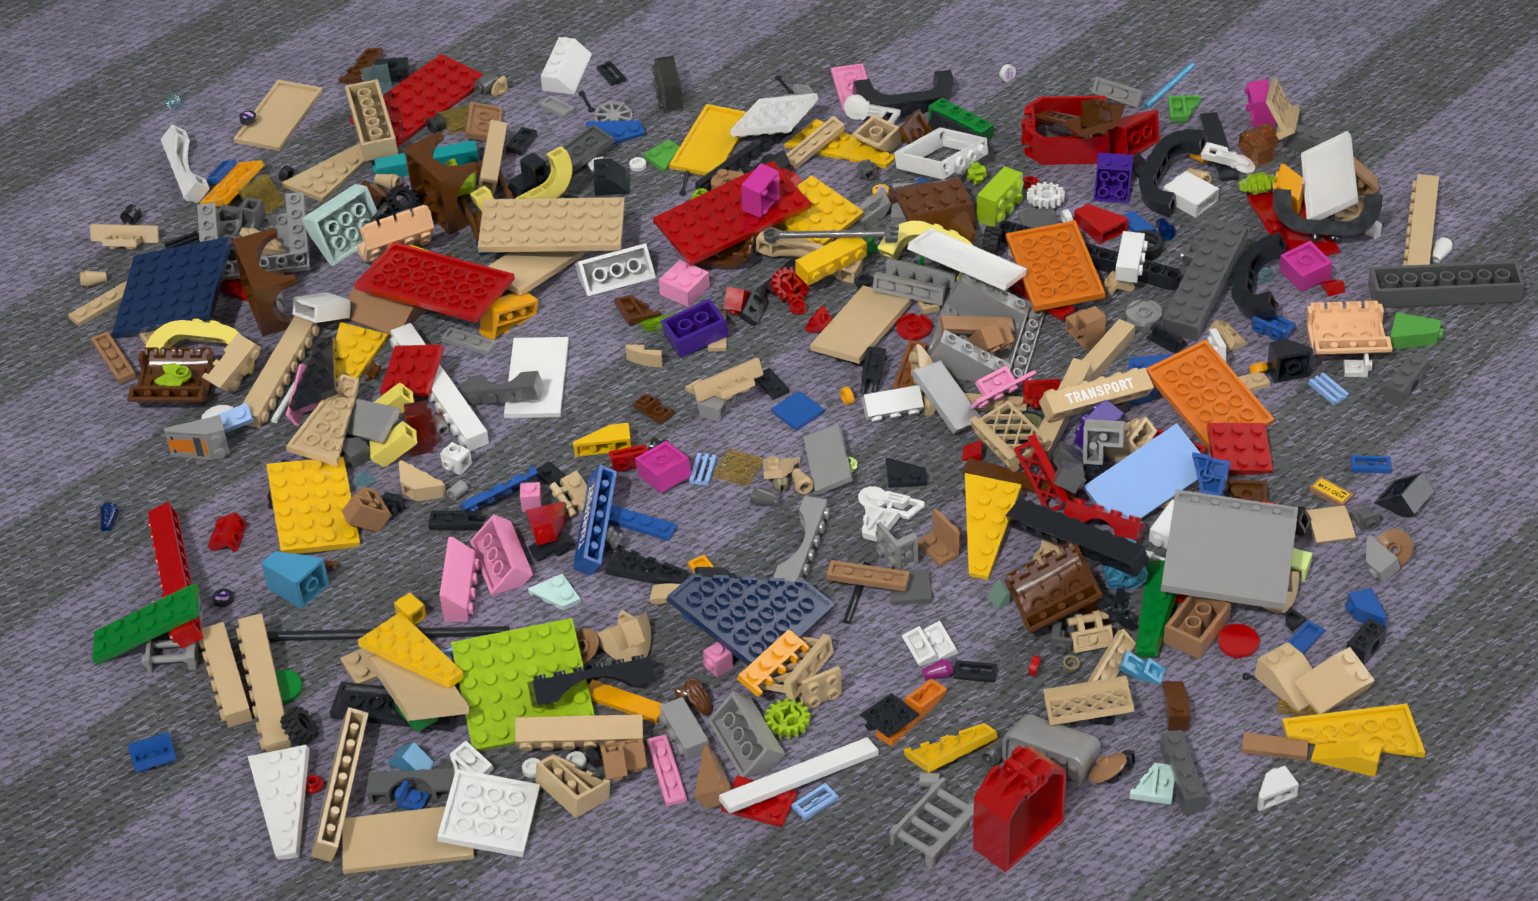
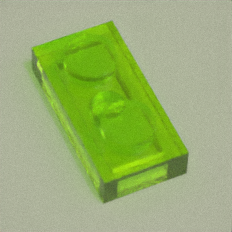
M676 313L639 322L640 329L645 328L646 332L655 330L656 325L661 324V320Z

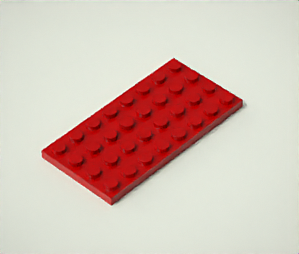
M440 54L385 93L383 99L397 147L426 127L425 119L432 118L437 113L443 115L476 91L474 83L484 74ZM351 117L349 121L354 125L353 118Z
M771 161L765 165L779 171L780 199L775 201L768 209V212L761 218L742 210L741 185L753 173L754 170L653 217V223L685 261L692 266L764 231L766 228L773 227L810 209L811 202L777 164Z
M393 242L354 283L355 290L477 323L515 280L514 273Z

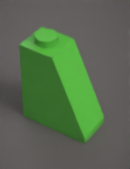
M1396 312L1390 335L1392 349L1437 345V340L1442 339L1444 328H1440L1441 320Z

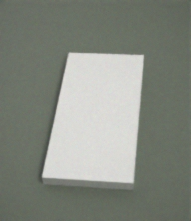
M1348 131L1301 153L1307 219L1322 220L1358 203L1352 140Z
M932 228L910 241L907 247L908 250L1002 290L1008 289L1024 277L1027 272L1025 267Z
M568 337L514 338L508 382L517 377L520 372L538 371L543 387L539 400L505 402V418L561 417L569 344Z

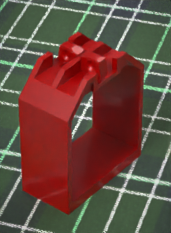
M1106 95L1039 97L1025 106L1024 115L1030 116L1021 120V144L1028 145L1031 148H1024V155L1041 165L1097 164L1098 153H1109V130L1108 133L1099 134V136L1087 139L1082 137H1044L1035 131V128L1043 123L1037 120L1034 114L1051 110L1081 116L1083 115L1081 101L1088 99L1092 101L1094 98L1106 100Z
M1018 746L1011 752V757L1005 760L1002 767L995 765L989 770L974 796L973 849L1005 873L1064 822L1067 771L1034 747Z

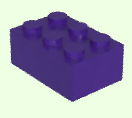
M711 299L661 320L664 336L679 358L729 336L726 320Z

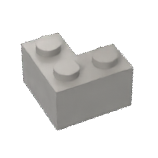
M1086 419L1084 425L1083 464L1103 465L1105 447L1123 448L1125 421Z

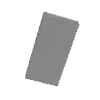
M552 95L539 103L540 107L562 119L575 111L574 107Z

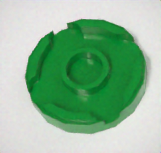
M286 669L275 671L282 703L287 704L297 699L303 688L299 675L294 671Z

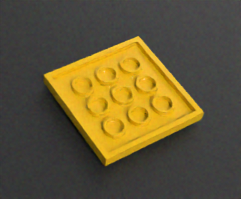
M811 175L796 186L811 202V208L777 225L786 231L847 230L863 217L864 211ZM835 238L804 239L825 246L829 244L831 241H833Z

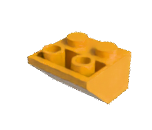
M1281 164L1279 171H1276V182L1273 184V189L1291 190V207L1295 214H1300L1304 196L1303 178L1285 164Z

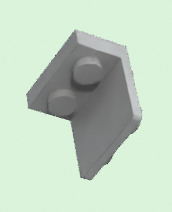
M878 522L877 531L875 532L877 538L876 550L880 556L886 558L888 566L904 571L917 565L918 537L912 533L896 540L881 522Z

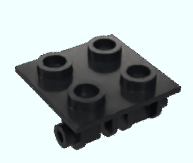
M890 693L861 713L860 716L867 721L865 723L867 730L877 729L886 737H890L916 719L919 714Z

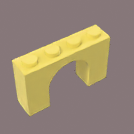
M398 383L374 401V403L397 407L401 410L398 415L400 416L414 405L413 392L403 384ZM402 421L389 431V437L383 443L370 441V457L372 461L382 467L391 464L417 444L416 430Z

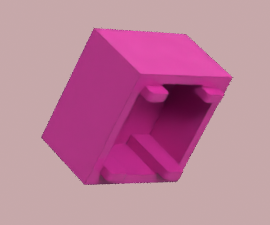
M1267 79L1247 82V87L1244 88L1245 94H1248V104L1245 107L1246 110L1250 111L1252 117L1250 124L1251 126L1254 125L1255 129L1276 126L1275 118L1266 104L1270 87Z
M762 163L741 185L743 211L761 218L768 212L771 205L780 199L779 171Z
M1309 241L1280 255L1279 271L1302 292L1331 278L1332 261Z
M667 441L635 458L639 477L659 493L692 476L689 458Z

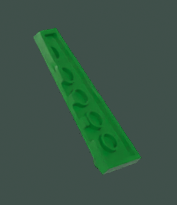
M1165 560L1147 562L1148 575L1144 583L1135 651L1138 657L1158 656L1164 637L1165 625L1169 621L1176 600V593L1161 591Z

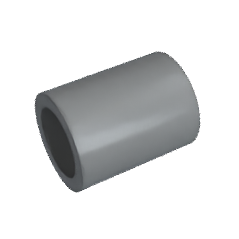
M438 415L432 419L431 424L439 436L443 435L440 431L441 428H443L445 433L450 431L448 424L442 416Z
M459 480L446 491L447 495L450 498L455 496L453 500L456 501L468 491V486L464 481Z
M920 772L919 787L930 788L933 783H937L940 780V773Z

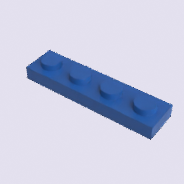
M611 505L609 524L667 541L671 539L677 529V524Z

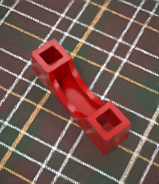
M1077 497L1074 500H1067L1063 513L1065 516L1072 519L1077 518L1087 525L1095 519H1102L1111 525L1115 536L1133 539L1141 544L1146 523L1142 522L1140 517L1134 515L1126 517L1122 515V511L1115 509L1107 511L1104 510L1103 505L1093 503L1091 506L1085 504L1086 500Z

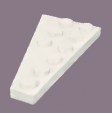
M307 745L248 756L275 856L278 860L297 858L300 855L309 748Z

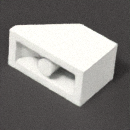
M1286 766L1278 769L1274 768L1266 773L1258 797L1257 809L1259 811L1297 796L1299 784Z

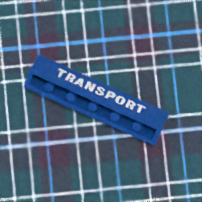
M601 464L589 476L573 563L574 570L586 575H592L601 565L617 471Z

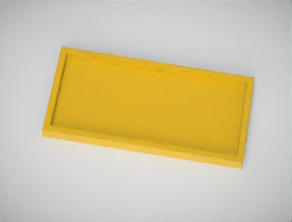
M706 104L671 160L669 168L680 171L688 170L690 173L706 175L729 159L741 139L739 136L732 137L730 130L747 112Z

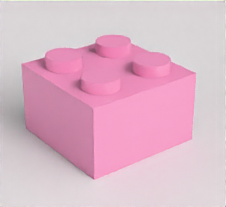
M679 260L659 279L660 295L687 307H690L710 287L709 272L693 265L690 266L682 260Z

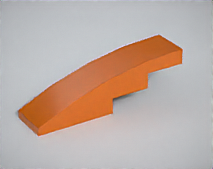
M933 679L924 683L905 697L904 701L919 716L890 737H886L879 730H876V737L890 746L896 744L935 707L946 694L947 688Z

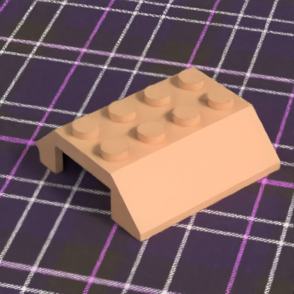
M422 205L413 208V214H411L410 210L396 214V220H394L393 215L380 219L379 226L374 221L360 227V233L364 241L357 245V252L365 263L370 261L373 263L393 242L408 246L428 244L432 240L434 231L432 216L428 206Z
M1346 301L1345 309H1343L1342 302H1327V309H1324V302L1310 303V306H1307L1306 318L1310 347L1314 350L1313 355L1392 352L1390 336L1385 337L1382 324L1383 305L1378 304V301H1364V308H1361V301Z

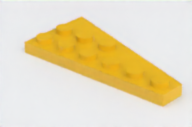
M401 612L358 639L359 647L447 688H451L464 679L463 671Z

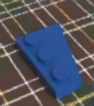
M639 120L586 122L587 128L594 124L614 137L615 142L613 144L645 136V131Z

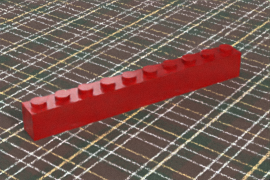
M169 501L148 511L149 520L147 521L152 531L150 536L154 542L152 548L156 553L154 559L159 567L157 573L161 578L159 584L163 590L162 598L192 584L179 516ZM199 612L197 618L169 632L173 643H178L182 649L204 638Z

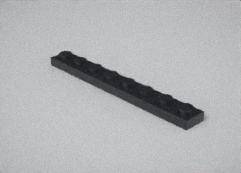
M794 128L789 133L778 132L772 135H768V133L761 135L695 182V191L700 188L706 189L707 192L710 191L711 179L717 174L718 170L738 171L740 168H745L750 161L756 160L764 151H769L774 144H779L784 137L790 136L794 132Z

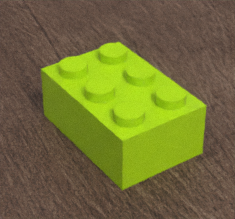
M1004 166L978 193V222L996 227L1000 221H1004L1005 217L1013 212L1017 204H1021L1023 200L1022 188L1024 185L1022 181L1023 173Z

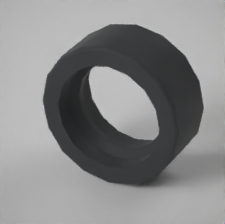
M1152 230L1136 231L1135 233L1145 234L1144 241L1155 245L1152 248H1147L1146 252H1143L1145 253V259L1149 261L1157 259L1162 253V237Z

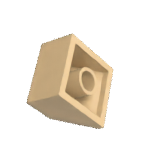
M875 115L869 118L852 134V137L879 150L892 152L902 143L901 134L898 131L899 127Z

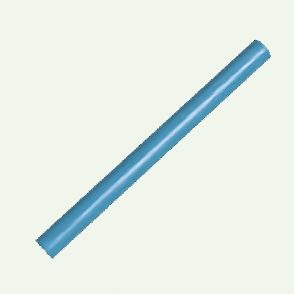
M1190 62L1144 103L1143 107L1149 109L1195 67V64Z

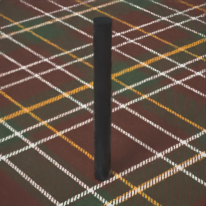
M869 562L863 563V565L871 566ZM855 585L843 623L851 624L864 585Z

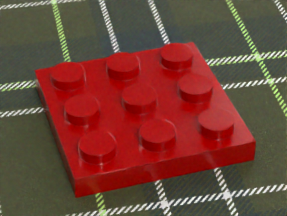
M441 344L394 346L379 394L382 396L398 383H401L413 392V397L430 396L444 347Z
M1265 423L1207 424L1211 458L1230 461L1231 466L1228 475L1272 474L1273 467Z

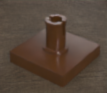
M920 109L914 111L898 128L902 143L906 142L907 145L933 131Z

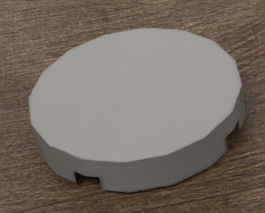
M1143 299L1136 300L1127 306L1126 318L1135 326L1150 327L1153 323L1157 324L1161 321L1162 308L1151 300H1148V302L1143 301Z

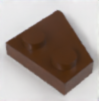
M632 295L617 297L614 300L615 306L628 325L651 321L661 317L659 310L654 312L648 309V304L639 301L638 298Z

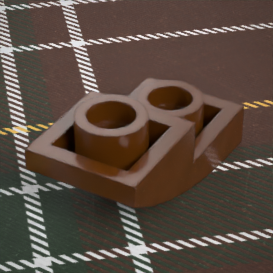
M648 394L640 396L638 400L632 403L635 409L660 425L674 416L673 409L660 405L658 398Z

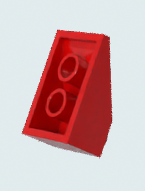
M1155 109L1121 117L1115 128L1109 130L1110 153L1134 156L1136 153H1140L1160 141L1158 110Z

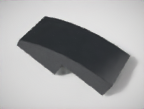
M560 533L556 541L540 545L533 543L528 548L534 559L539 561L547 557L552 551L557 556L566 552L573 546V543L567 533Z

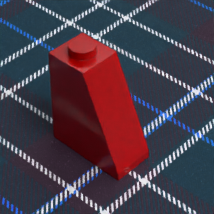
M1086 204L1074 210V220L1077 226L1099 245L1123 234V231H1128L1129 219L1125 216L1091 204Z
M564 501L525 510L528 526L536 545L557 540L567 522Z

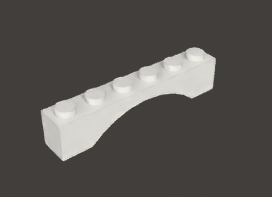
M171 125L161 138L163 148L183 198L189 202L198 203L210 188L205 178L193 174L189 168V138L186 131Z

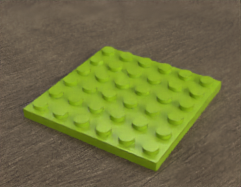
M572 618L451 642L455 665L463 671L464 679L459 681L461 696L469 705V714H465L471 745L478 752L514 745L515 718L595 716L586 679L573 685L557 702L532 707L527 682L533 681V676L545 674L546 678L553 677V672L565 670L566 674L573 673V668L583 666Z

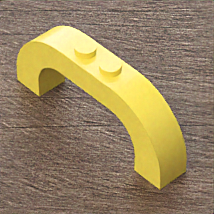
M560 146L547 153L546 155L551 165L548 179L540 186L515 199H550L559 197L568 187L572 175V163L568 152ZM486 186L470 193L474 204L481 211H483L484 199H494L491 191Z
M908 221L899 224L898 241L896 243H885V237H883L877 249L881 255L898 260L904 247L930 228L970 245L972 244L966 238L960 236L958 232L954 230L947 231L938 224L931 225L922 221Z
M192 319V321L178 320L158 328L151 335L145 347H158L160 354L161 347H172L177 342L186 339L229 344L239 332L217 321L205 323L199 319ZM255 360L251 363L248 374L253 373Z

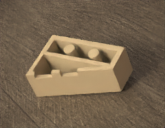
M237 333L223 350L225 355L220 361L216 359L213 362L215 367L209 374L205 373L202 377L232 394L238 390L243 376L248 374L253 360L258 358L261 347Z
M554 754L536 763V783L540 784L547 793L575 818L599 806L610 796L609 780L604 779L602 781L594 777L593 773L588 770L585 773L577 769L575 764Z

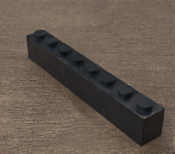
M1019 498L1005 515L1010 525L1017 530L1060 547L1069 542H1072L1073 545L1077 544L1083 556L1134 577L1138 575L1149 560L1145 551L1146 548L1142 544L1128 541L1123 536H1115L1107 530L1097 529L1094 525L1082 523L1077 518H1069L1061 512L1050 510L1046 506L1041 507L1031 500L1026 501Z

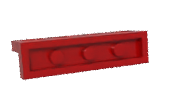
M1036 434L1028 436V442L1015 447L1014 452L1041 505L1048 507L1046 501L1050 497L1056 499L1059 504L1050 508V510L1054 512L1060 511L1065 508L1069 498L1064 488L1054 484L1053 476L1055 471ZM1030 448L1032 452L1031 458L1022 457L1020 451ZM1031 464L1040 467L1039 476L1030 472ZM1039 481L1048 483L1049 489L1047 492L1039 490Z

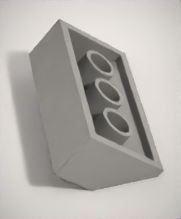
M732 691L707 720L741 777L748 778L771 769L785 755L750 696Z

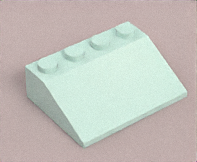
M354 184L303 217L302 221L309 236L329 264L334 266L357 251V245L364 242L360 233V227L368 224L377 212V209L367 186Z

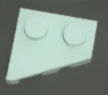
M563 574L528 588L530 595H536L542 598L543 601L554 604L555 607L561 610L581 603L580 597Z
M1154 763L1149 772L1140 779L1139 785L1135 789L1132 788L1130 799L1172 804L1175 779L1169 764Z

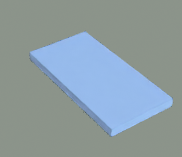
M1176 423L1084 485L1083 489L1094 503L1103 505L1104 510L1111 511V509L1122 511L1123 516L1129 517V515H1134L1143 519L1175 497L1176 489L1185 490L1198 481L1192 452H1200Z

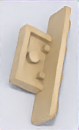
M90 225L91 241H102V246H108L109 249H117L119 247L135 249L141 243H158L160 241L159 227L157 225Z
M759 358L751 359L693 384L692 388L696 401L701 402L713 396L722 400H728L734 394L749 391L751 387L755 386L754 379L763 375Z

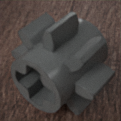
M870 159L862 160L856 167L858 170L856 174L859 179L863 178L869 181L878 173L876 171L877 165L875 162H871Z

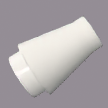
M1445 237L1438 239L1430 260L1440 263L1452 251L1453 244L1451 240Z

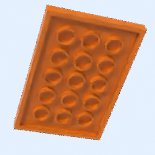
M1075 220L1006 233V241L1015 264L1027 268L1026 275L1021 280L1034 312L1105 298L1104 288Z
M1206 339L1146 368L1154 386L1209 451L1210 446L1206 428L1208 423H1265L1267 427L1274 422L1272 415Z

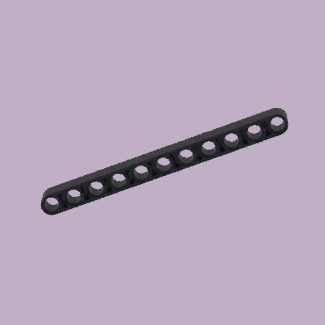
M1007 220L1000 221L997 224V227H1001L1002 231L1001 242L1008 244L1006 233L1032 229V227ZM1085 243L1095 269L1107 273L1116 272L1119 252ZM1146 259L1144 264H1141L1143 265L1142 276L1138 275L1137 281L1171 291L1178 289L1181 282V271L1179 269Z

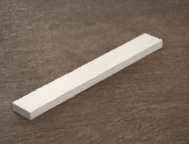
M867 737L719 795V801L730 814L878 756L879 750Z

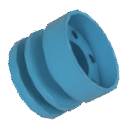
M1126 538L1128 541L1136 543L1133 539ZM1100 563L1104 571L1106 583L1114 591H1117V588H1124V590L1127 588L1136 589L1147 579L1148 571L1146 566L1134 577Z

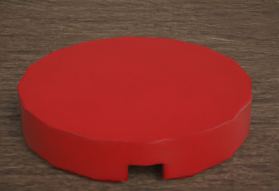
M915 313L905 314L898 319L896 332L903 339L918 341L930 335L932 332V322L930 318L923 314H920V316L915 315Z
M1243 624L1225 626L1220 630L1217 639L1220 650L1233 658L1250 657L1257 652L1259 647V636L1256 631Z

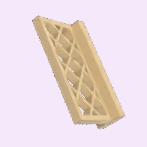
M1275 77L1271 80L1266 104L1278 124L1276 135L1280 140L1295 133L1300 108L1298 104L1291 106L1279 81Z
M1009 400L980 419L976 416L969 419L976 435L1013 473L1020 469V462L1014 452L1015 447L1022 445L1019 444L1020 440H1028V436L1036 434L1038 440H1042L1040 442L1042 448L1050 444L1049 439ZM1008 408L1011 410L1010 414H1002ZM989 420H995L994 424H986ZM1000 420H1008L1007 424H999ZM1013 420H1021L1020 424H1012ZM1031 429L1030 434H1022L1023 430ZM997 430H1005V433H1004V434H996V431H997ZM1010 430H1018L1017 434H1009ZM1007 440H1015V443H1014V444H1006V441H1007ZM1030 448L1024 449L1025 452L1021 454L1025 458L1032 456Z
M823 634L820 639L802 637V641L809 647H813L807 653L803 651L795 653L798 658H803L802 660L784 665L786 671L794 670L772 678V676L780 674L775 671L770 676L774 683L771 686L762 683L759 688L786 693L787 699L795 700L802 692V681L815 676L834 653L830 635Z
M1127 676L1043 689L1050 725L1135 712Z

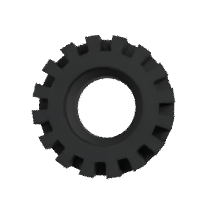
M400 184V186L396 185L387 193L385 202H388L397 211L413 204H419L417 203L419 197H416L418 195L417 192L413 193V187L409 189V185L404 187V184ZM399 195L405 197L408 205L401 206L397 202L396 197Z
M986 226L982 250L998 256L1001 245V227Z
M294 706L280 718L282 719L280 723L282 724L281 728L285 730L284 734H288V739L290 741L293 740L295 745L302 746L307 745L318 736L319 726L316 725V720L312 719V714L309 715L308 710L304 711V708Z

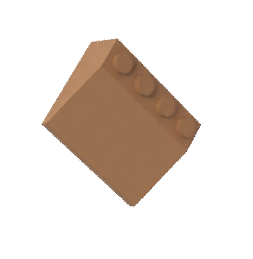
M354 286L348 297L351 300L350 318L346 319L391 335L390 330L408 323L412 324L426 309L355 290Z

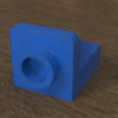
M404 780L401 787H398L395 792V799L397 800L398 808L421 810L428 803L430 793L410 789L409 781Z

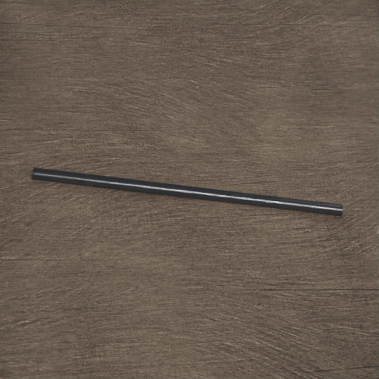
M510 626L418 629L427 638L479 637L509 631ZM373 629L267 631L269 641L360 639Z

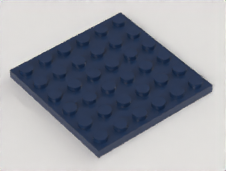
M230 237L134 255L112 332L114 337L119 338L155 331L172 321L212 320L232 244Z

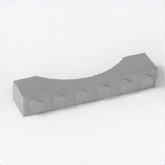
M804 496L799 508L800 523L805 531L804 540L793 556L777 566L773 578H785V581L796 582V579H804V575H808V563L814 559V547L819 546V533L823 534L825 529L824 520L829 519L830 508H827V499Z

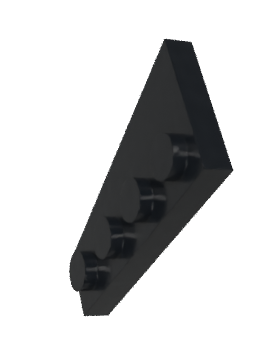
M619 544L605 566V574L654 584H682L687 578V570L667 562L658 563L656 558L651 556L648 558L642 557L635 550L626 551L624 546Z

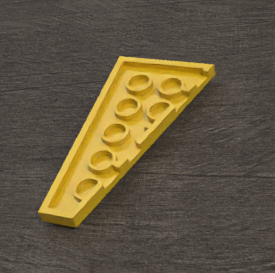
M815 119L784 144V148L791 149L796 147L825 122ZM844 131L815 153L816 155L840 160L842 158L855 163L870 159L871 162H875L877 167L887 169L895 162V155L868 145Z
M340 322L336 336L337 351L335 354L337 360L335 362L338 369L336 381L342 374L360 379L389 339L388 334Z
M965 473L969 576L989 580L1009 526V521L1005 515L1018 500L1022 490L1021 484Z
M1407 703L1282 718V727L1287 738L1308 740V743L1312 744L1363 741L1382 746V753L1425 757V750Z

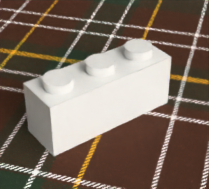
M1123 231L1116 264L1115 280L1137 283L1138 275L1142 276L1143 265L1141 264L1145 262V253L1143 252L1147 251L1148 241H1144V233Z
M919 385L866 394L862 398L866 420H872V422L882 421L883 417L889 416L890 419L900 418L901 414L908 413L909 416L917 415L924 408Z

